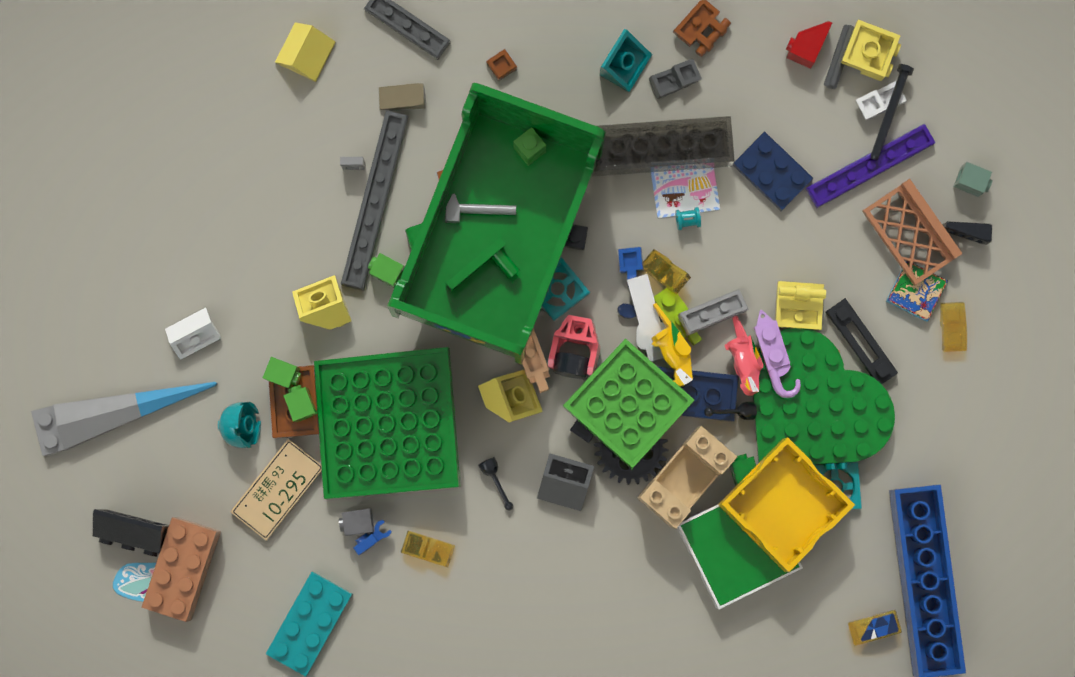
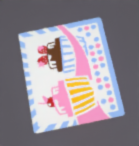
M712 161L651 170L658 218L675 216V210H680V212L694 210L695 207H699L700 212L720 209Z

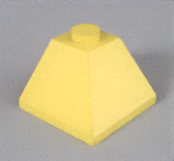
M335 275L292 292L301 322L331 330L352 321Z
M525 370L496 377L478 386L485 407L507 422H513L543 412L533 384L527 378Z

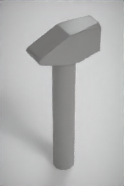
M452 194L446 206V222L460 223L461 213L516 215V206L459 204L456 195Z

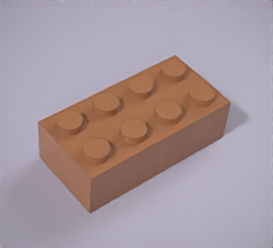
M172 517L141 608L184 622L192 620L221 531L182 518Z

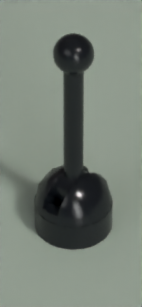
M744 402L737 409L712 410V408L708 407L704 410V414L707 417L713 414H738L743 420H754L757 415V407L754 402Z
M495 457L478 464L484 475L492 477L505 502V509L508 511L512 510L514 507L513 503L509 502L496 476L498 463Z

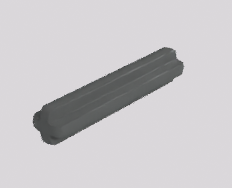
M845 24L842 28L824 81V86L829 89L837 88L844 67L841 61L854 29L852 25Z

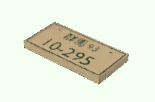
M288 439L230 512L262 538L268 540L322 472L321 464Z

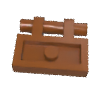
M700 0L674 29L673 33L689 47L697 41L700 46L695 52L702 57L706 52L712 50L713 44L719 37H723L727 33L726 29L731 25V22L724 18L719 23L716 17L720 14V11L707 0ZM710 26L713 32L706 38L702 33Z

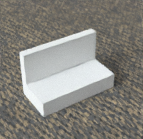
M206 308L165 329L169 343L180 360L221 339L220 333L212 323Z

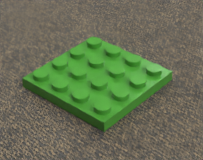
M625 338L563 405V408L633 469L694 402V399Z

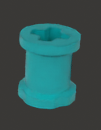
M699 207L682 212L675 210L678 230L689 226L701 227Z

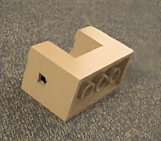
M700 426L692 432L637 499L668 526L676 529L691 512L690 508L718 475H722L737 456L705 428Z

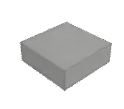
M340 157V166L343 170H364L365 160L363 157Z

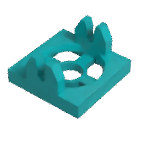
M562 257L559 260L555 273L561 272L566 274L567 277L564 280L552 278L549 291L542 305L544 312L548 313L553 321H556L590 294V291ZM559 282L564 285L565 289L562 294L555 295L552 293L551 287L554 283ZM573 282L575 293L573 298L570 299L566 294L567 286ZM555 297L561 298L565 305L553 306L547 302Z
M858 462L814 465L822 475L831 470L830 480H838L842 484V492L853 489V493L849 498L855 504L852 509H862ZM838 469L847 473L852 482L844 483L839 478Z

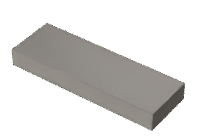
M738 289L678 314V318L688 336L747 312L749 309Z

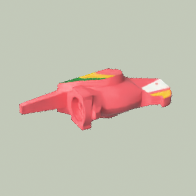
M735 316L732 319L737 338L725 344V348L730 350L734 357V369L741 379L742 384H740L742 391L744 394L752 396L759 392V375L764 364L751 335L747 336L738 316Z

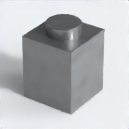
M372 509L343 512L342 518H339L340 531L344 532L345 536L374 532Z

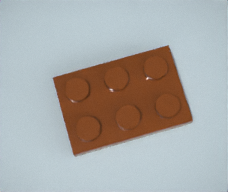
M314 365L298 366L300 368L299 373H301L298 385L309 389L317 410ZM269 381L272 437L284 438L319 435L318 414L297 423L293 422L283 396L289 393L288 388Z

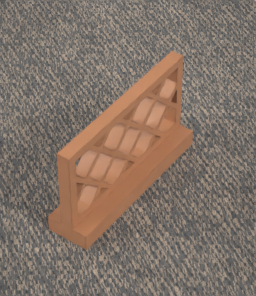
M908 179L862 211L914 286L963 254L911 179ZM897 193L903 199L902 208L890 206L891 197ZM876 207L885 209L884 221L875 219L870 211ZM889 210L901 212L899 224L887 222ZM905 213L915 216V227L903 225ZM886 225L898 227L897 239L887 237L885 234ZM902 228L914 231L913 242L900 240ZM918 232L927 233L929 236L928 246L916 243ZM900 244L912 246L910 258L901 257L898 252ZM915 247L927 249L926 261L914 259ZM931 250L940 252L945 260L940 264L929 262ZM913 263L925 265L924 273L919 278H916L911 271ZM929 266L934 267V268H932L931 270L928 271V267H929Z

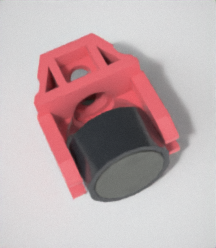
M568 315L560 328L554 332L548 359V367L554 369V373L569 378L586 380L587 376H591L596 371L601 348L595 325L591 319ZM583 329L580 334H577L578 330ZM565 342L586 345L590 349V359L576 354L559 352L560 347Z

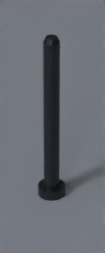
M898 65L897 71L899 76L870 155L872 160L877 161L880 157L908 76L913 74L914 68L909 65Z

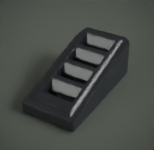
M950 221L942 224L950 234L983 245H987L992 241L991 224Z

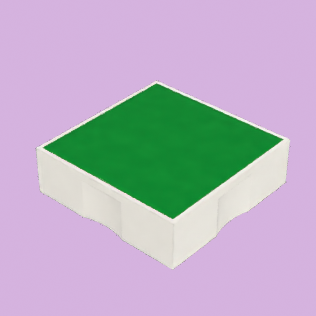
M718 504L683 520L677 527L689 554L694 558L700 570L701 578L717 609H721L803 568L799 562L790 572H784Z

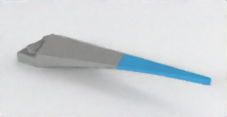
M210 382L55 404L31 411L42 456L73 448L124 424L212 388L217 383Z

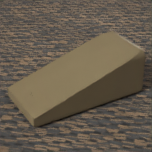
M414 83L379 87L380 110L425 109L424 84Z

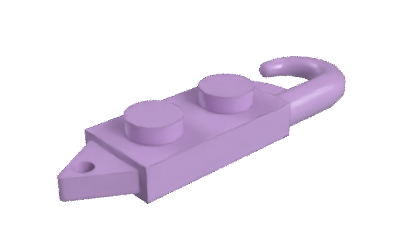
M760 310L754 331L773 389L780 397L792 398L800 391V380L796 379L795 388L791 391H786L782 387L780 377L789 371L790 361L777 320H772L764 311Z

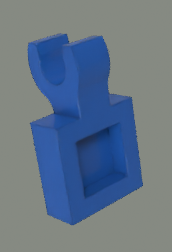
M642 248L618 249L620 272L627 273V280L638 277L637 271H644Z
M384 520L376 523L373 534L369 536L365 533L356 540L358 545L353 548L358 555L363 554L381 539L391 535V530L386 533L380 531V526L385 523Z

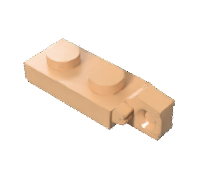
M533 328L524 350L525 358L522 365L530 383L536 382L539 392L542 393L549 390L545 379L549 378L550 374Z

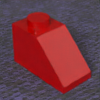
M827 21L798 32L795 38L791 37L785 49L789 51L786 58L811 69L831 28L832 22Z

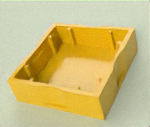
M788 437L782 439L718 504L784 572H790L813 548L817 540L824 533L832 529L855 506L831 480L824 477L816 469L812 461Z

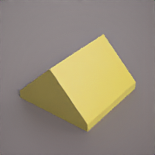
M295 22L275 63L316 82L336 42L312 25Z

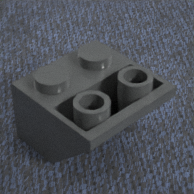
M549 453L537 499L581 511L594 466Z

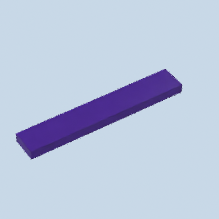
M924 123L884 145L877 161L872 160L871 153L807 187L806 191L815 207L819 208L931 147L936 142Z

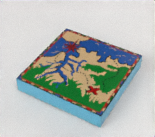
M913 263L911 271L916 278H919L923 275L924 268ZM901 269L886 302L927 322L948 280L933 273L914 286L903 269Z

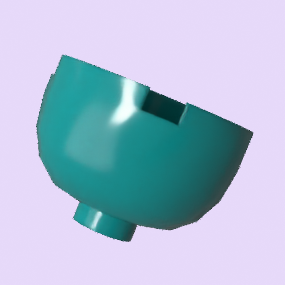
M234 403L226 407L218 421V430L227 444L237 448H251V445H255L258 442L261 421L256 422L255 414H259V411L254 403Z

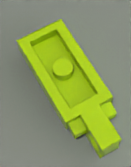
M667 287L654 296L655 303H657L668 319L673 322L684 338L687 337L693 346L702 340L697 332L686 335L678 314L689 309L674 288Z

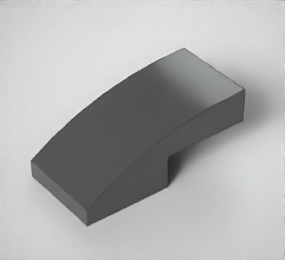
M690 59L674 65L671 69L650 76L649 81L657 99L700 81L702 77L694 60Z

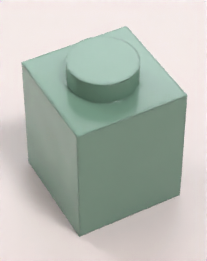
M966 162L961 166L953 187L979 197L984 192L987 193L993 182L990 179L992 172Z

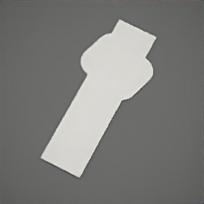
M648 274L628 279L629 290L639 322L636 332V344L640 349H646L648 359L651 362L662 359L664 357L662 356L661 349L651 345V338L667 327L663 322H660L659 315L653 307L655 300Z

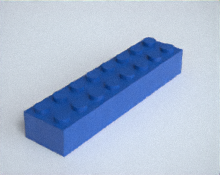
M941 485L889 490L913 676L938 677L966 673Z

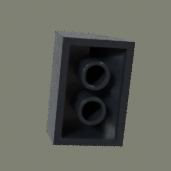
M94 509L92 536L99 538L100 543L112 545L113 542L121 543V548L135 551V548L144 549L143 554L155 557L160 553L169 525L108 509Z

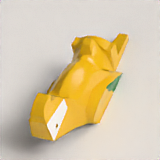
M655 303L653 307L667 328L651 338V345L661 349L665 361L674 370L673 381L678 386L683 387L693 380L691 347L673 322L668 319L657 303Z

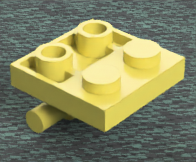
M778 281L775 320H777L778 327L822 330L823 299L826 298L824 284Z

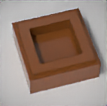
M505 49L486 61L498 81L517 70L516 64Z

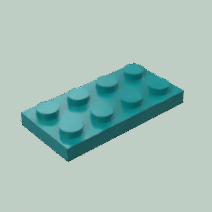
M312 571L269 646L266 655L306 677L349 602L352 593Z

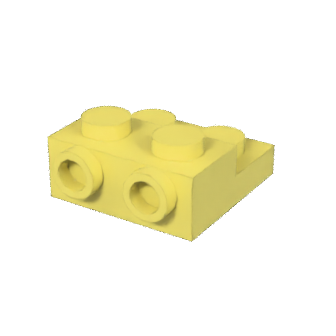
M857 20L841 63L860 70V74L882 81L884 77H889L892 71L893 64H890L892 57H896L900 50L901 44L898 43L900 35Z

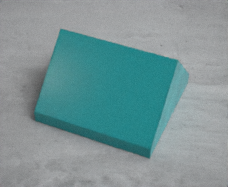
M624 29L600 68V76L630 92L653 54L627 29Z

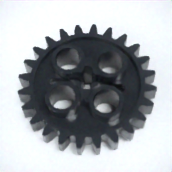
M660 438L651 448L653 451L651 459L646 460L642 458L633 469H622L619 465L620 458H613L612 454L614 453L601 441L594 443L595 447L600 448V451L594 453V456H601L602 459L597 464H605L602 472L610 470V479L617 475L618 483L625 478L627 485H630L631 479H634L638 485L641 477L646 482L648 481L647 474L649 473L655 477V468L662 470L663 467L659 464V461H667L662 456V453L669 451L662 444L667 443L668 440Z

